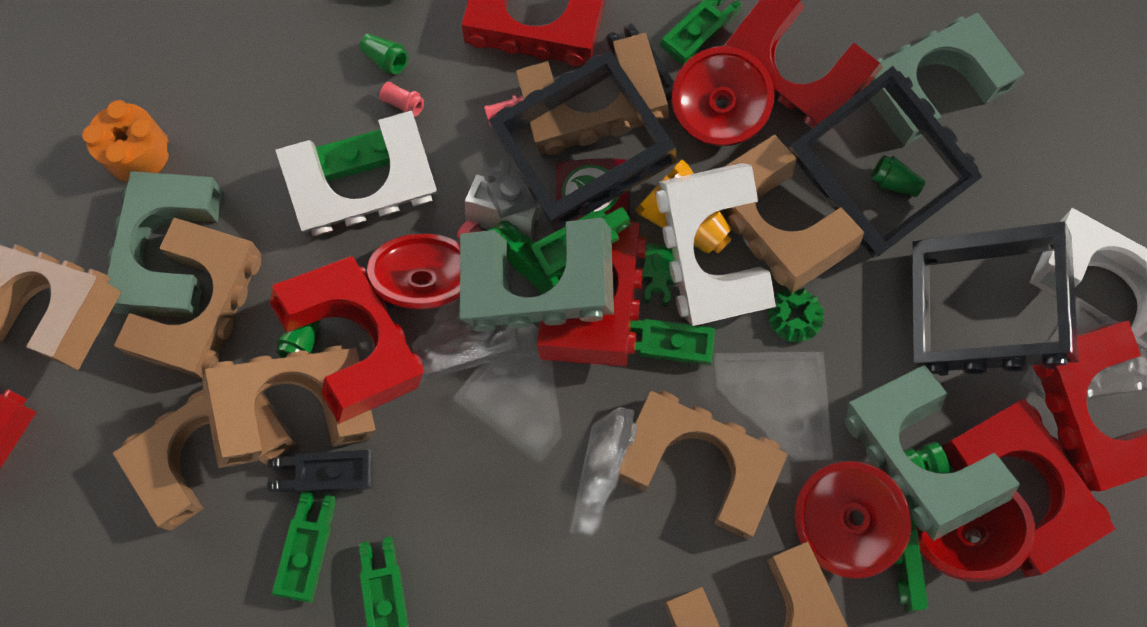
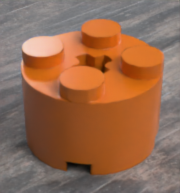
M122 100L113 101L107 108L100 111L92 119L89 126L83 130L82 137L86 142L89 153L112 176L121 181L128 182L130 171L159 173L168 160L167 142L169 143L167 135L152 117L137 105L125 103Z

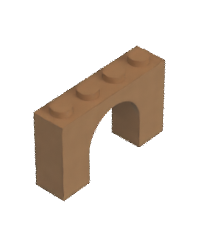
M646 32L614 41L616 60L658 122L662 123L664 119L669 118L668 103ZM548 61L516 70L523 99L532 91L542 90L554 83ZM620 92L611 105L600 111L590 113L579 112L563 103L530 122L540 155H556L563 152L567 147L578 144L581 146L590 145L599 138L609 135L622 136L633 128L644 126L622 92Z
M773 135L726 166L740 163L752 165L757 198L759 200L764 194L793 176L796 157L776 135ZM757 202L721 210L727 217L731 229L736 234H742L748 241L753 255L759 260L763 259L770 267L771 274L776 282L780 285H785L791 293L858 250L864 235V231L842 207L810 228L801 231H783L769 225L758 213L756 208Z
M173 218L159 249L173 262L209 273L213 281L211 301L197 318L180 325H166L129 313L114 347L127 356L202 380L205 369L219 362V350L224 339H228L234 327L233 318L238 307L243 306L248 294L247 286L250 279L260 269L261 253L252 241Z
M15 244L11 249L0 245V341L3 342L28 300L38 292L51 287V299L48 309L26 347L52 361L79 370L119 298L121 291L108 284L111 278L97 270L90 268L85 273L83 268L66 260L60 265L58 260L47 254L39 252L35 257V253Z
M332 346L326 348L321 353L309 354L308 351H296L288 354L286 358L272 359L270 356H260L251 359L249 363L236 365L231 361H223L205 369L202 385L218 468L258 461L262 452V446L255 417L254 403L263 391L279 384H294L304 387L318 398L324 409L332 447L368 441L376 431L372 411L369 410L338 424L321 394L325 376L360 362L357 348L345 349L344 346Z
M203 390L189 397L187 404L177 411L167 412L155 421V425L145 432L128 437L122 443V447L113 452V455L157 527L169 531L174 530L203 510L200 502L186 482L180 467L181 451L187 439L198 428L209 424ZM262 392L254 403L255 417L262 446V452L258 460L268 465V459L280 457L298 443L265 393Z
M650 391L613 470L612 476L646 492L662 455L670 446L685 439L707 441L723 453L728 462L731 476L728 491L713 524L745 540L752 538L788 453L781 451V446L773 440L760 437L757 440L747 435L746 429L733 422L723 424L712 419L713 415L703 408L693 406L690 409L679 404V399L668 392L659 391V393Z
M808 542L767 559L785 601L786 621L784 627H848ZM703 587L664 603L673 627H720Z

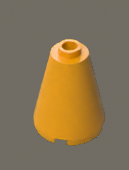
M682 159L663 180L694 174V172ZM658 184L635 211L663 228L667 226L665 212L660 213L657 205L656 192L661 191ZM720 211L709 215L700 224L694 237L693 246L706 254H709L712 250L718 254L732 239L727 235L731 231V227Z

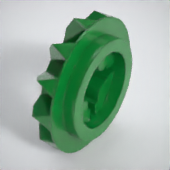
M788 288L779 293L777 292L774 296L776 307L768 308L767 318L772 330L779 337L790 342H804L813 338L820 331L824 323V308L821 307L818 296L808 293L805 288L798 289L793 293ZM790 306L795 310L799 307H806L802 314L803 321L795 318L794 320L791 319L788 323L786 322L791 313Z

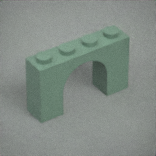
M977 12L966 19L964 17L955 19L946 29L940 32L934 30L928 33L919 43L913 46L909 44L902 46L893 56L885 60L882 58L877 59L883 68L871 82L894 66L905 78L909 77L913 83L911 89L920 99L925 98L933 106L919 86L917 70L926 65L941 64L960 72L984 104H987L1011 91L1025 73ZM885 88L870 99L903 147L924 137ZM933 106V108H934V110H935V114H934L933 116H934V117L937 119V121L939 122V120H940L942 117H941V115L939 114V112L936 110V108Z
M130 171L128 183L123 187L122 197L124 203L121 215L117 217L115 222L117 234L114 247L108 253L109 269L107 276L111 278L108 284L121 291L119 298L112 308L113 312L195 319L200 315L205 286L194 275L161 273L147 270L143 262V249L149 236L161 225L171 222L173 218L189 221L218 222L224 191L213 177Z
M603 218L566 222L567 263L564 274L550 291L531 298L519 297L511 292L507 281V241L498 232L489 230L460 234V319L472 326L475 331L495 330V325L508 324L511 328H527L530 326V322L544 321L548 325L565 324L566 319L580 318L581 321L595 322L602 320L603 315H613L614 299L610 227Z
M924 365L849 402L845 424L850 434L856 439L859 438L866 447L867 456L873 466L881 468L899 485L908 501L914 523L921 531H926L934 541L1010 501L1020 484L995 453L960 471L948 474L924 470L906 456L900 444L899 434L909 426L941 411L947 395L944 388Z

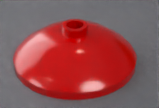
M729 46L709 48L691 57L678 72L672 90L673 110L681 127L694 139L712 146H732L752 138L768 121L774 103L773 81L764 64L751 53ZM723 99L728 102V106L720 108L716 105V102Z
M411 234L392 239L380 246L370 257L367 265L368 281L378 296L400 307L431 309L446 305L460 297V243L435 234Z
M845 461L823 467L806 481L798 495L795 506V526L801 544L808 542L819 566L838 576L865 578L885 571L901 557L910 539L912 519L905 494L888 474L870 464ZM856 510L860 511L864 516V521L861 525L856 524L852 516Z
M1015 492L1010 501L934 541L926 531L923 532L916 526L920 553L925 560L943 574L969 582L991 581L1015 571L1029 556L1035 539V523L1032 512L1018 492ZM971 536L980 538L975 543L969 542L967 539Z

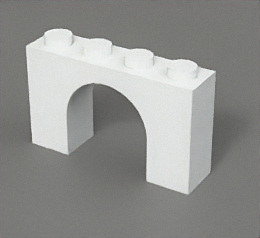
M412 110L378 120L390 157V172L384 185L376 193L366 198H345L336 194L330 188L325 179L315 145L311 140L276 149L302 232L307 233L311 231L314 237L333 231L331 226L333 224L345 221L346 227L365 222V215L378 211L381 217L400 211L398 205L412 202L413 207L433 201L431 195L437 194V189Z
M740 163L659 181L661 191L656 192V200L660 213L665 212L667 226L663 227V237L666 247L672 248L674 261L669 262V268L673 282H678L681 296H676V305L680 317H685L692 326L776 307L769 271L762 267H755L725 275L708 274L698 265L693 250L696 231L709 215L722 209L758 202L752 165Z
M1071 208L1060 222L1065 221L1072 234L1075 287L1082 281L1087 266H1098L1108 269L1125 280L1133 290L1138 306L1131 328L1136 342L1147 348V248ZM1046 251L1042 253L1029 283L1057 298L1054 251Z

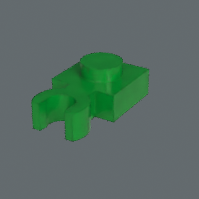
M651 243L647 245L643 280L652 281V283L648 284L645 288L643 296L645 304H649L651 294L654 292L662 294L663 307H667L669 304L671 291L666 284H677L673 282L669 268V262L674 261L672 248Z

